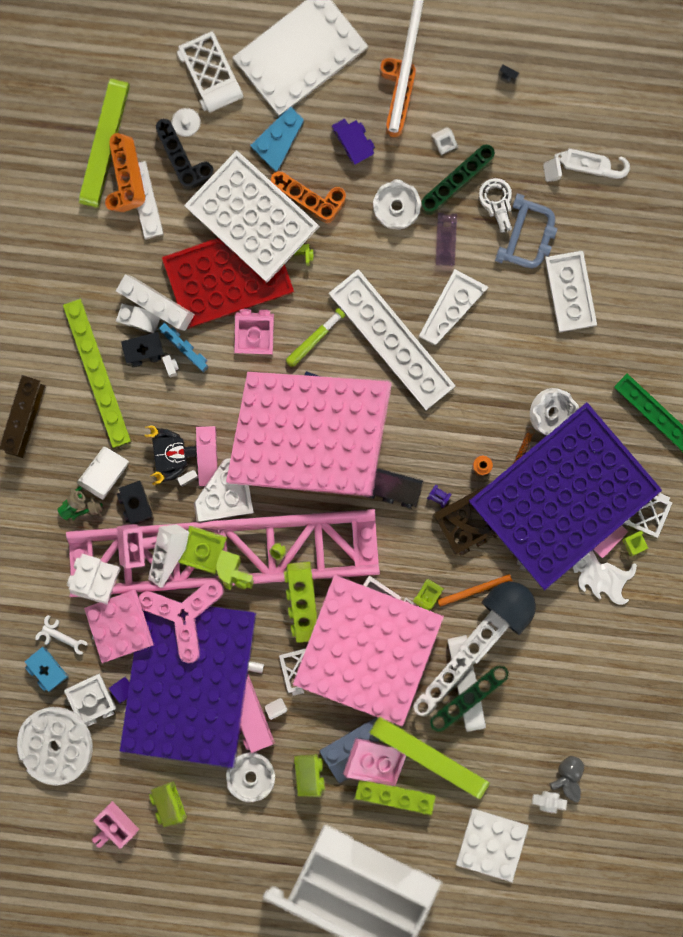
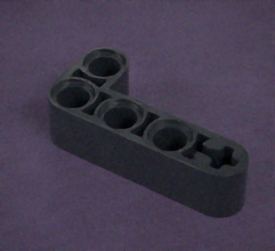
M160 119L156 123L157 134L181 186L186 190H193L204 185L214 175L213 166L209 162H201L191 166L172 123L168 119ZM163 126L167 128L170 136L166 137L162 130ZM172 142L178 144L174 150L168 149V145ZM177 160H185V165L182 167L176 166ZM204 168L211 170L207 176L201 175V171ZM191 176L194 179L190 184H186L183 182L185 177Z

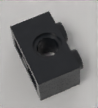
M141 481L118 488L120 493H117L119 503L124 504L126 511H123L126 523L130 522L131 525L138 524L154 518ZM132 499L139 500V506L136 509H131L129 506Z

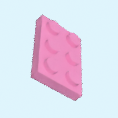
M356 738L343 775L348 778L396 786L406 755L388 744Z

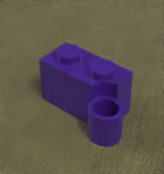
M344 118L331 125L353 165L375 154L373 151L375 146L371 139L367 140L364 135L366 130L361 122L358 123L355 120L348 124Z

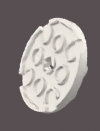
M61 707L41 709L29 716L20 728L17 739L19 758L28 769L26 771L42 783L49 785L69 783L86 770L91 760L93 745L90 732L82 719L68 709ZM52 741L58 743L60 747L58 751L51 748Z

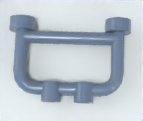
M517 193L512 208L518 209L519 213L507 249L499 247L495 261L502 263L505 260L526 268H534L542 263L544 256L548 257L552 246L548 245L550 238H555L558 229L554 227L556 218L551 209L524 200V195ZM528 209L545 214L548 217L537 256L532 261L513 255Z

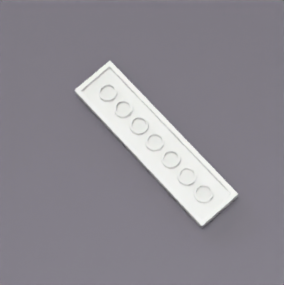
M359 269L329 292L332 299L425 411L455 387L454 383Z

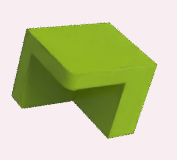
M642 530L622 539L630 557L648 549L642 536L644 534Z

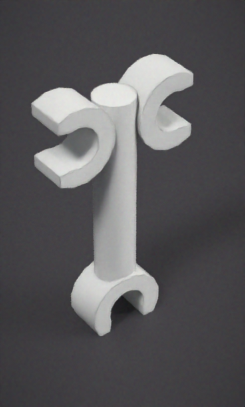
M47 615L44 619L45 625L42 631L37 633L35 639L39 640L42 635H45L46 641L44 644L48 645L51 641L50 636L73 647L77 654L83 655L84 652L80 651L78 647L80 644L87 646L88 643L84 640L77 641L55 630L54 628L58 627L60 621L56 620L54 625H50L49 619L51 616Z

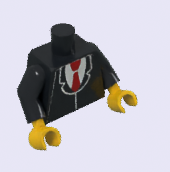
M146 426L145 428H149L151 433L144 436L147 438L153 437L152 442L156 472L150 475V477H156L157 481L152 483V485L175 480L184 472L185 467L188 466L187 458L197 457L196 445L185 447V441L179 434L169 429Z

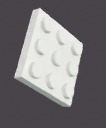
M472 808L456 865L512 882L528 825Z

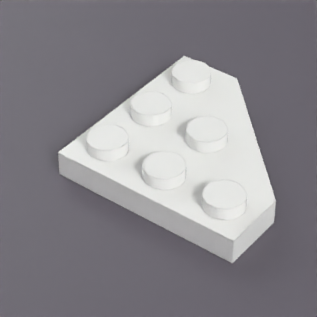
M231 458L222 461L193 503L197 522L254 513L249 485L229 484L226 482Z

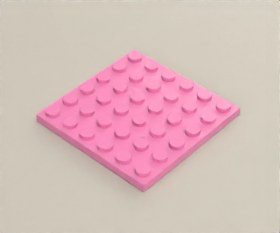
M334 575L293 685L403 726L444 616Z

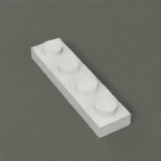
M146 161L139 162L145 202L142 206L137 207L144 237L149 239L164 234Z

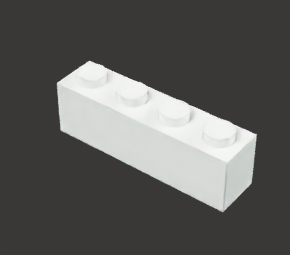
M126 274L116 289L118 293L180 330L186 331L195 315L136 278Z

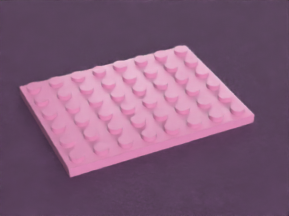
M247 372L226 482L239 485L371 496L392 383L381 380Z

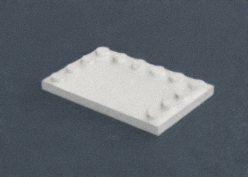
M306 0L233 56V60L280 117L290 106L296 105L368 49V45L331 0Z
M237 150L184 205L266 282L278 272L319 228L315 221Z

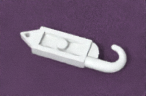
M568 148V151L554 155L555 158L559 155L561 156L559 158L560 162L566 169L598 176L602 175L621 179L630 170L629 162L623 157H619V160L624 163V169L619 172L610 170V160L606 156Z

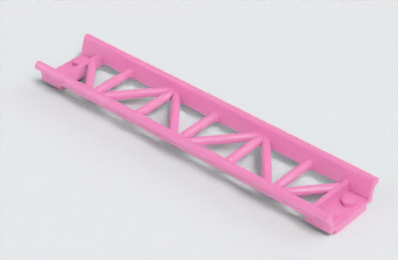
M375 509L177 524L187 531L191 525L225 537L227 536L262 572L250 573V575H253V584L285 582L284 570L287 564L291 562L313 530L315 532L317 569H311L313 579L333 578L334 575L339 577L380 575ZM352 523L354 549L329 524ZM175 524L140 526L142 528V537H155L158 535L159 527ZM306 526L276 568V559L269 553L270 548L275 544L274 528ZM117 528L66 532L72 576H74L76 571L74 569L76 558H81L82 554L94 557V541L114 540L102 556L101 562L108 563L118 549ZM266 529L269 568L233 531ZM322 529L355 561V566L325 568ZM225 542L223 551L227 552V544ZM146 549L144 550V557L152 564L153 555ZM177 563L164 586L160 588L151 581L133 582L132 568H124L125 583H115L111 594H122L132 590L146 592L200 588L210 580L219 581L218 576L188 578L194 568L186 566L180 575V563ZM70 593V597H80Z

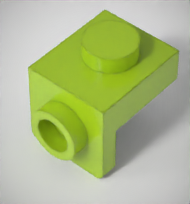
M303 244L294 254L306 255V266H310V261H313V249H310L309 244Z
M427 579L418 595L413 599V602L416 603V606L430 611L435 606L444 588Z

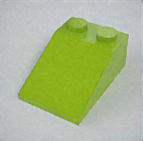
M174 781L151 790L152 794H149L152 805L157 806L158 812L156 817L159 824L163 823V826L166 827L183 822L187 818Z

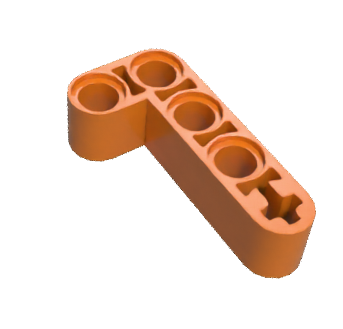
M386 58L380 65L381 76L385 79L396 81L386 123V131L389 136L398 137L403 132L416 68L411 63L410 70L412 74L408 78V92L405 94L404 110L401 114L399 130L394 133L389 131L402 60ZM386 65H391L394 68V70L391 72H386L384 70V67Z
M114 133L110 137L109 144L119 191L109 194L106 197L105 205L109 210L122 213L142 206L145 202V192L133 138L120 133Z
M277 171L271 176V182L289 199L324 223L332 222L345 204L346 193L340 187L332 188L325 199H323L281 171ZM276 179H282L283 184L279 183L278 185H276ZM297 188L300 190V194L293 196L290 194V191ZM339 193L343 198L340 201H334L332 196ZM308 199H314L316 201V204L314 206H308L306 204V201ZM330 209L332 214L329 217H325L322 215V211Z

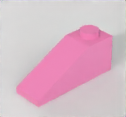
M215 426L196 427L199 486H206L218 469L217 429Z

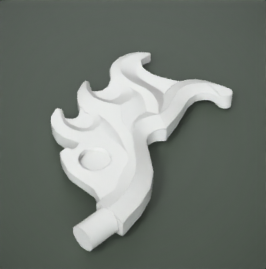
M592 550L573 566L574 573L581 572L578 583L580 589L584 592L586 591L585 585L588 584L597 598L601 599L599 593L605 592L612 602L625 604L629 599H623L621 594L622 588L626 581L634 576L637 565L632 564L629 571H622L607 562L605 564L598 562Z

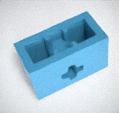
M41 647L24 661L27 665L25 667L31 676L35 674L39 679L38 685L44 691L47 689L48 692H51L69 677L45 647ZM42 666L49 667L48 675L41 673L43 671Z

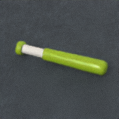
M337 308L335 310L336 313L324 325H321L286 358V363L290 367H294L329 332L328 330L340 318L343 319L346 316L340 308Z

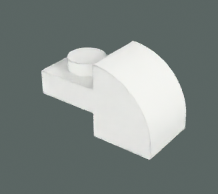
M122 304L116 322L152 334L155 333L160 318L143 308Z

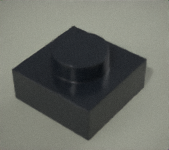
M502 64L498 76L505 83L510 84L511 82L515 84L519 72Z

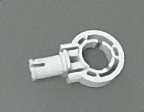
M494 178L483 183L479 191V200L481 205L489 211L490 217H493L494 210L500 232L503 233L505 232V226L507 231L512 229L507 215V210L508 212L512 210L510 205L512 192L507 182ZM494 188L502 189L504 197L497 202L490 201L487 198L488 191ZM484 190H485V199H483V197H482V194H483V191H484Z

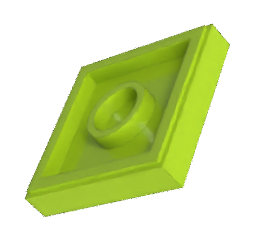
M190 525L186 549L178 563L216 574L217 560L221 550L224 549L227 537Z

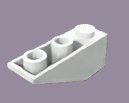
M177 524L159 527L148 580L160 588L164 586L186 549L189 535L187 530Z

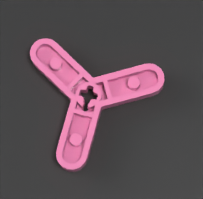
M210 580L182 603L150 591L140 594L139 601L143 610L175 622L180 658L186 663H193L200 656L195 618L223 595L224 587L219 581ZM183 609L185 612L189 613V615L186 616L185 625L183 624V618L179 617V614L182 613Z

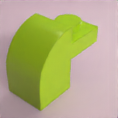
M221 550L216 564L221 584L231 590L233 583L242 589H246V587L252 589L254 583L253 575L238 571L241 563L240 556Z

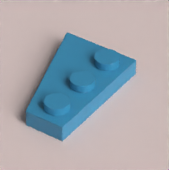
M290 106L250 147L277 172L292 142L295 140L304 119Z
M164 323L159 328L161 333L203 373L208 369L206 364L208 360L200 353L197 355L193 351L194 347L187 340L183 342L179 338L180 334L173 327L170 329Z

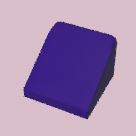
M123 677L109 687V690L120 704L128 697L130 682L126 677Z

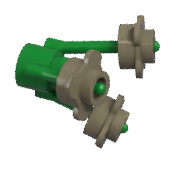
M82 474L78 475L79 478L77 479L76 483L78 482ZM79 485L76 490L70 489L71 494L57 510L64 520L69 518L75 520L77 517L88 512L92 516L99 514L102 517L103 504L100 500L91 497V501L87 503L88 508L76 512L78 508H85L84 501L86 500L83 493L80 492L84 488Z

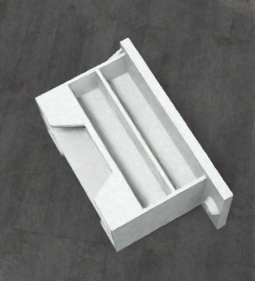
M324 825L288 900L283 898V891L275 887L266 890L263 898L341 937H416L442 882Z

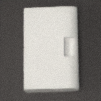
M103 447L77 483L103 500L124 472L129 461L107 447Z

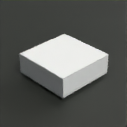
M192 470L177 480L181 486H184L197 479L198 475L195 470Z

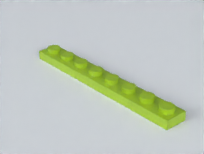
M78 299L64 304L63 307L112 447L116 448L130 443L131 439L82 300Z

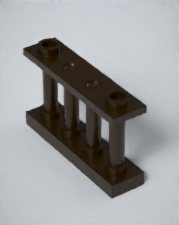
M24 375L21 376L0 443V450L5 451L6 454L23 459L25 457L46 390V385L40 384V380Z

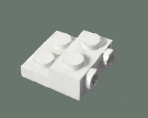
M82 554L81 558H76L74 563L75 574L74 576L70 575L67 582L70 593L108 604L120 572V567L101 562L99 558Z
M97 674L64 690L74 713L82 719L87 727L96 723V718L103 716L105 719L113 715V710L117 709L101 674Z

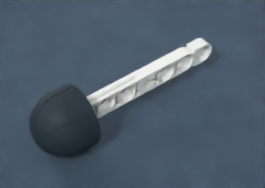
M504 582L494 587L481 603L490 613L460 646V651L430 684L426 694L423 693L414 704V710L419 716H429L437 707L436 704L447 696L474 663H478L508 627L520 635L530 624L535 615L536 604L532 593L527 587L517 582ZM492 623L494 627L498 628V630L495 631L494 628L489 624ZM485 629H490L492 631L491 638H482V632ZM478 644L480 647L479 651L476 654L470 653V645ZM459 659L461 661L465 659L464 663L466 664V666H460L457 669V671L460 673L459 675H457L455 671L451 669V667L453 666L456 669L459 665L457 661ZM452 673L454 675L453 682L445 683V674ZM440 688L441 695L438 698H433L431 696L432 689ZM422 702H426L429 706L425 713H421L418 710V706Z

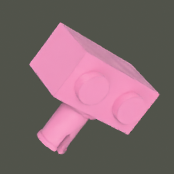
M136 524L117 526L120 565L124 568L145 566L144 550L155 548L157 536L143 538L142 528Z
M112 801L93 820L102 831L92 840L94 844L99 841L96 846L101 848L111 839L121 849L137 833L139 828Z

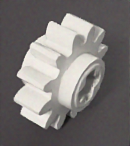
M542 791V795L533 794L532 803L540 805L539 810L557 813V809L566 810L567 800L560 799V794Z

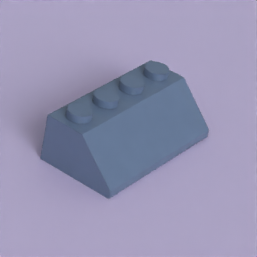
M378 717L373 718L320 750L339 784L348 779L343 773L356 738L386 744L369 733Z

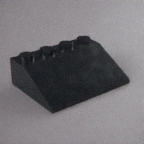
M376 468L372 495H364V497L375 499L376 496L383 498L382 502L393 504L395 501L401 503V507L412 509V506H417L424 480Z

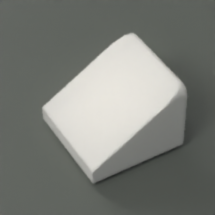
M448 127L431 135L441 155L458 147L454 135Z
M557 157L545 162L543 166L546 181L560 180L562 176L560 159Z
M281 698L265 706L271 720L288 710Z

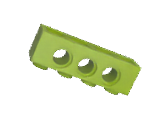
M310 561L287 564V571H284L285 583L289 582L290 588L286 589L287 601L291 600L292 607H289V617L294 619V625H291L292 636H296L297 643L310 640L318 619ZM297 582L304 583L302 587H297L294 584ZM304 600L306 603L299 605L297 601ZM301 618L308 619V621L305 623L300 622L299 620Z
M359 780L355 799L432 815L435 794Z

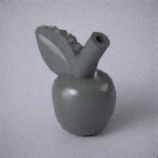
M569 756L564 759L558 768L561 778L549 783L552 791L562 787L564 795L575 803H578L581 797L580 786L577 782L581 779L584 772L582 760L575 756Z

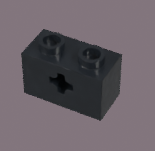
M158 332L121 341L126 364L128 366L131 365L132 368L142 366V362L150 361V363L161 361V357H165ZM141 347L149 349L145 351V355H142V353L139 352L142 350Z

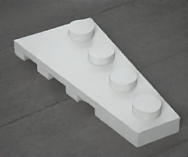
M454 270L419 337L436 346L488 289V286Z

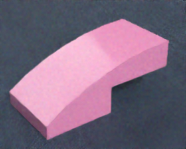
M621 525L593 550L601 558H604L628 531Z

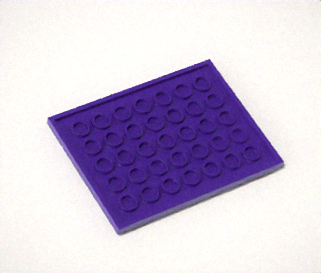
M586 402L473 497L469 503L541 588L546 590L657 496L662 489Z
M208 607L195 618L200 656L195 662L186 663L179 655L175 622L143 610L154 645L134 652L119 752L235 768L257 613ZM183 609L182 613L179 614V617L183 618V624L185 625L186 616H188L189 613L185 612Z

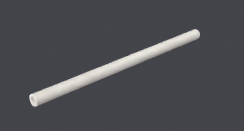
M414 0L389 126V131L394 133L399 130L424 0Z

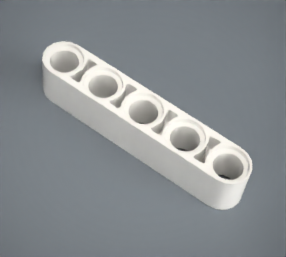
M467 635L447 639L451 660L460 651L459 648L467 640ZM459 659L457 661V663L459 664L456 669L453 667V670L457 675H459L460 673L457 671V669L460 666H466V664L464 663L465 659L463 661ZM473 666L457 683L458 694L476 682ZM472 693L464 695L465 703H473L474 695ZM480 701L463 715L467 732L486 728Z

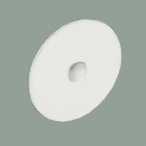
M184 108L174 114L172 125L179 135L191 136L198 131L200 118L194 110Z

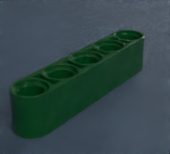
M488 144L479 147L426 194L421 202L422 212L426 215L434 214L492 163L495 155L494 148ZM488 151L491 157L485 159L481 156V153ZM475 164L477 169L469 171L467 165ZM460 176L463 182L457 184L453 181V177ZM445 188L449 194L441 196L438 191ZM432 201L435 204L434 208H426L425 202Z
M499 665L489 670L435 713L429 721L431 728L437 732L448 728L508 679L509 671L507 668ZM499 668L505 672V676L501 680L496 679L494 676L495 671ZM482 681H487L490 685L489 690L486 692H482L479 689V684ZM467 693L474 695V701L471 704H466L464 701V695ZM452 705H457L459 708V713L456 716H451L448 712L449 707ZM437 717H441L444 720V725L441 728H435L433 725V721Z

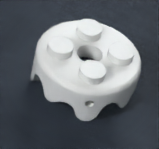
M393 180L382 185L373 200L376 218L382 225L390 229L397 230L409 227L415 222L420 213L421 199L416 189L402 180ZM395 201L401 202L402 209L399 211L393 210L391 207L392 203Z
M549 388L540 392L533 400L530 408V420L538 432L548 435L576 412L579 406L572 399L570 393L558 388ZM554 407L553 415L549 416L550 408Z
M245 753L238 756L235 768L228 767L227 770L228 789L235 797L245 802H254L265 798L275 783V772L272 764L263 755L257 753ZM252 771L256 774L255 782L250 783L246 780L245 775L247 772Z

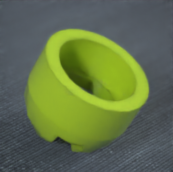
M275 543L270 548L269 553L273 558L281 560L286 554V547L284 545L281 546V543Z

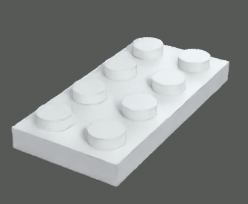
M583 251L545 257L559 333L597 326Z

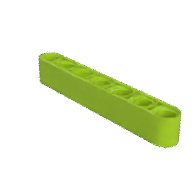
M115 79L109 80L79 196L80 204L96 208L100 205L112 158L109 140L114 133L119 131L130 84L128 82Z
M380 716L369 732L480 800L490 782Z

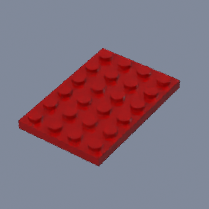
M219 238L162 257L177 304L195 314L187 329L239 312L241 309H248L294 293L285 264L266 282Z

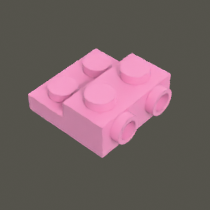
M241 309L240 313L236 312L234 353L273 354L274 314H270V310H259V313H251L250 309Z

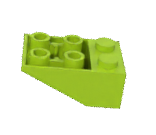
M318 754L294 756L298 796H321V791L325 790L324 777H320L319 771L323 770L322 758H318Z

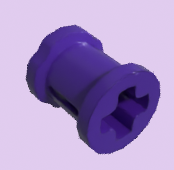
M435 484L427 499H432L440 504L443 509L452 494H447Z

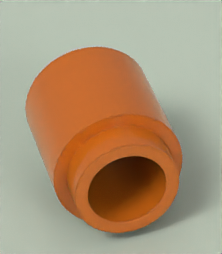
M479 456L473 462L472 468L476 475L486 476L492 470L493 463L489 457ZM480 462H485L487 467L482 469L479 466Z

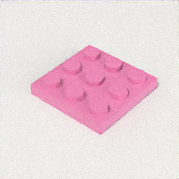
M136 590L110 598L108 604L99 602L84 608L101 663L154 645Z

